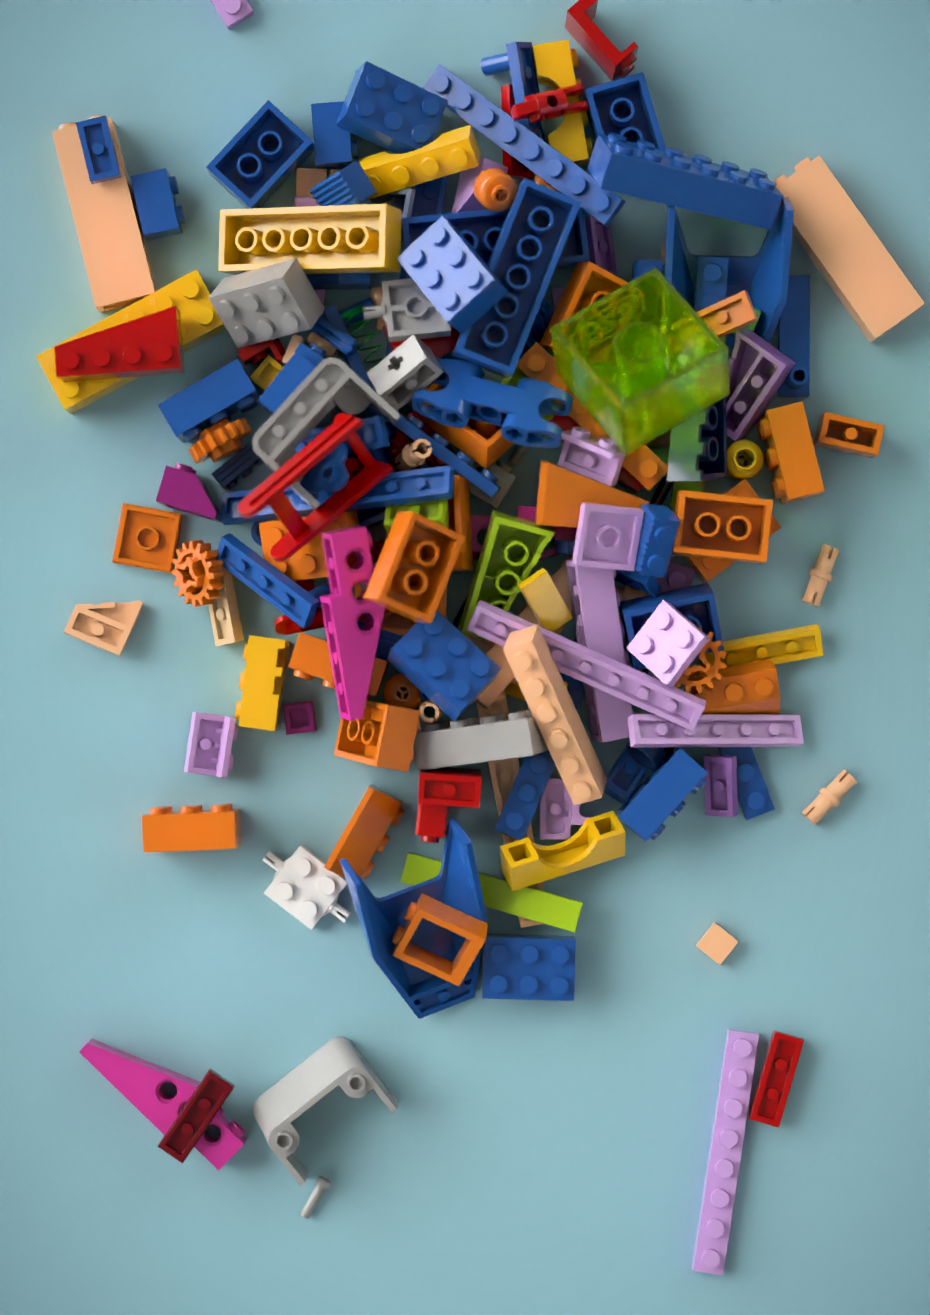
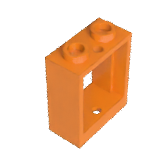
M422 893L417 903H410L404 919L407 920L403 927L398 925L391 940L395 944L393 956L460 986L486 940L488 924ZM422 918L466 938L453 962L409 942Z

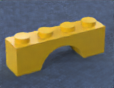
M569 39L533 45L539 84L549 86L555 90L582 83L581 78L575 79L573 67H578L576 49H570ZM583 91L578 95L567 97L568 105L579 102L578 97L583 96ZM586 111L566 115L562 124L547 137V142L551 147L578 167L587 166L588 156H591L593 152L591 138H585L584 126H588Z
M468 125L442 133L430 144L411 152L389 154L383 151L357 160L377 191L368 197L372 199L478 167L481 151L472 126Z
M614 810L585 819L582 827L572 837L555 845H537L527 837L500 846L501 871L513 892L625 856L626 832Z

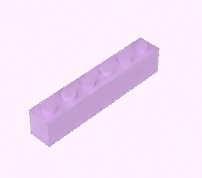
M572 559L565 560L577 643L629 666V657L624 650L622 640L625 636L623 622L619 619L618 612L620 596L618 591L615 590L614 584L616 570L575 566L572 564ZM583 682L591 739L604 743L630 737L627 718L632 714H636L632 709V704Z

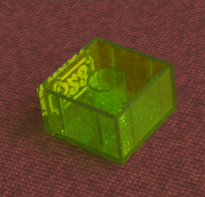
M657 268L650 270L551 327L556 374L625 456L730 394L728 348Z

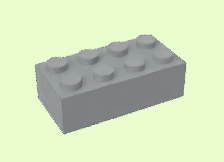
M530 709L510 713L508 718L507 713H499L480 717L479 720L478 717H470L455 722H450L449 720L421 726L422 731L416 733L413 746L417 770L532 756L548 751V747Z

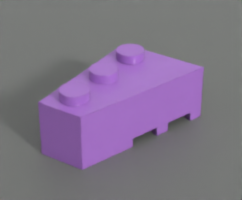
M748 328L737 330L734 339L736 340L735 346L727 365L726 428L727 435L735 441L747 437L796 364V362Z

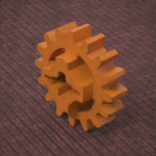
M227 418L203 430L200 433L198 443L192 445L188 451L196 464L202 463L209 458L212 459L213 463H216L240 450L243 445L241 441L248 437L253 430L245 418L237 419L233 423L229 422Z
M203 540L182 543V548L176 549L178 558L172 559L176 566L171 571V574L176 575L177 579L173 585L180 588L178 596H185V603H192L193 607L213 604L214 599L220 597L218 589L224 588L220 580L221 577L225 576V573L220 571L219 568L223 564L222 560L217 561L216 559L218 551L211 550V543H204Z
M712 632L706 635L710 639L698 653L701 665L694 664L692 668L688 667L674 684V687L679 689L681 686H684L685 691L689 694L692 688H696L698 694L701 695L702 687L705 685L710 690L714 689L713 679L722 681L723 677L718 671L727 669V665L720 662V660L727 657V653L718 651L722 646V642L720 640L713 643ZM709 648L714 655V667L706 660ZM701 674L705 677L702 680L689 681L695 675Z

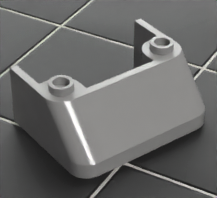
M327 358L309 374L255 433L252 447L257 456L273 472H276L298 453L295 451L296 447L335 405L347 414L357 415L372 404L393 424L401 415L343 361L338 358ZM302 476L289 488L315 510L320 503L298 484L303 478Z
M336 1036L330 1039L262 1093L253 1105L254 1117L270 1148L300 1186L306 1182L309 1172L293 1153L298 1148L300 1136L291 1122L338 1085L346 1095L352 1098H361L374 1089L392 1113L398 1107L399 1101L352 1041L344 1036Z

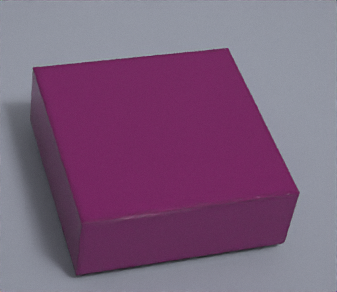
M313 701L282 705L286 735L317 731Z

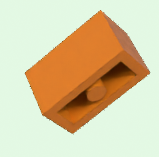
M824 412L819 417L813 445L872 459L879 453L885 425Z

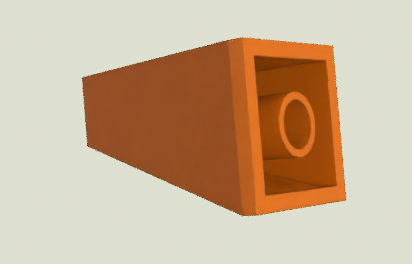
M541 460L535 514L536 525L578 528L581 502L642 509L641 505L649 504V501L613 486H608L548 460Z

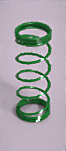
M358 306L342 314L343 320L347 319L345 325L352 326L364 323L352 333L351 337L361 338L371 335L359 345L357 350L365 351L377 348L364 359L363 363L367 364L383 360L384 358L366 361L371 355L381 349L382 345L359 349L376 335L375 332L353 336L367 325L370 320L347 324L354 316L363 313V306Z

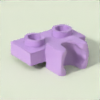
M549 778L541 796V840H567L570 838V824L583 825L585 819L591 818L579 813V806L581 804H573L562 778Z

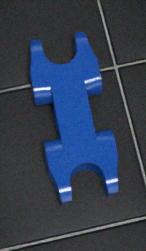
M442 358L436 359L445 373H442L432 382L443 386L444 389L439 391L419 390L414 393L412 408L419 414L431 418L440 424L462 428L467 425L469 418L501 426V435L512 443L527 447L545 448L559 447L563 430L558 425L544 420L542 416L548 414L558 416L570 415L574 398L566 391L558 389L547 382L532 378L520 379L516 387L484 379L485 373L480 366L459 359ZM556 399L562 401L564 404H559L552 400ZM422 401H423V402H427V403H429V404H431V405H434V406H427V405L423 404ZM541 433L551 435L552 438L543 436Z

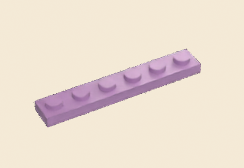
M632 714L627 718L631 748L800 747L804 744L800 715L701 714L693 731L655 714Z

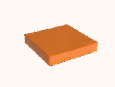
M123 503L112 562L171 573L174 569L172 559L176 558V549L184 515Z

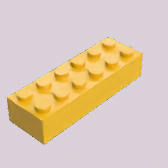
M388 204L220 210L218 271L237 275L297 258L305 274L400 272V262L397 260V257L400 255L402 210Z
M196 269L57 345L176 306L180 311L183 353L227 329L208 297L211 294ZM54 347L36 356L62 406L70 414L140 377L62 382L56 377Z

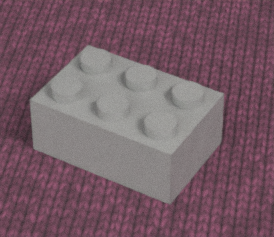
M297 258L223 278L208 297L237 348L310 330L325 310Z

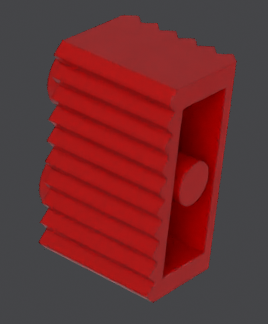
M418 804L415 835H421V841L439 843V838L446 836L449 807Z

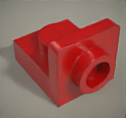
M279 338L248 345L237 351L245 365L251 363L252 366L263 362L267 357L266 353L270 351L273 352L278 363L282 365V356L286 353Z

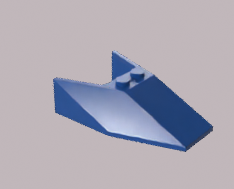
M783 197L772 229L767 231L761 248L756 255L717 256L729 257L726 298L744 290L748 292L753 307L761 310L753 332L768 343L787 302L794 213L788 197ZM666 205L664 298L671 322L674 323L694 314L699 255H693L688 251L676 207ZM733 333L727 334L723 354L725 355V375H727L728 361L732 356L736 342L734 340L736 335ZM692 351L681 356H692Z
M455 818L448 820L440 873L435 878L385 897H375L346 858L339 860L370 954L418 1019L474 998L482 947L460 986H457L394 957L395 944L391 942L398 925L403 927L407 921L404 919L410 903H417L422 893L486 923L487 912L472 842ZM422 918L409 942L453 962L466 938Z

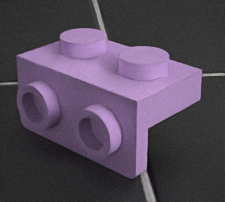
M573 427L571 430L562 431L561 439L565 440L558 465L608 486H615L626 450L617 447L618 443L611 439L591 437V432L584 428Z
M200 712L192 713L184 772L227 778L228 772L232 770L234 761L233 754H231L232 742L236 741L238 735V725L235 724V718Z

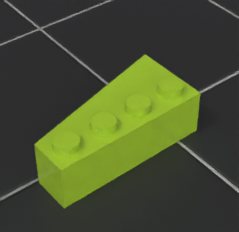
M492 510L459 623L462 634L490 641L466 630L479 601L482 600L506 612L510 610L512 602L518 592L520 593L521 591L518 584L527 579L531 570L542 556L541 553L547 543L552 539L555 533L552 526L536 525L535 521Z

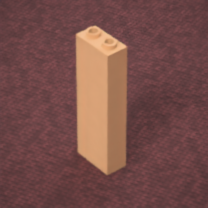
M97 115V116H93V117H91V118H89V119L96 118V117H101V116H105V115ZM107 117L122 177L92 184L89 179L76 123H65L59 126V130L52 131L95 306L100 312L131 305L157 291L116 125L111 117Z
M820 155L812 161L807 157L794 167L796 170L794 174L788 178L783 174L773 182L776 183V188L783 194V197L789 198L793 207L792 234L871 343L920 309L925 303Z

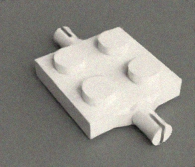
M302 844L284 862L270 850L262 861L276 871L272 883L264 894L311 930L320 918L329 912L343 923L351 914V912L337 903L340 892L347 884L345 877L324 868L326 863Z

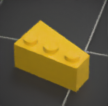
M249 635V639L245 643L243 659H246L245 671L241 672L239 689L243 690L242 701H237L235 709V719L239 720V726L277 731L290 641Z

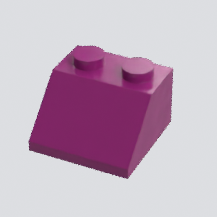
M175 463L174 468L166 466L156 502L169 508L221 523L220 511L203 480L196 475L197 471L193 470L190 466Z

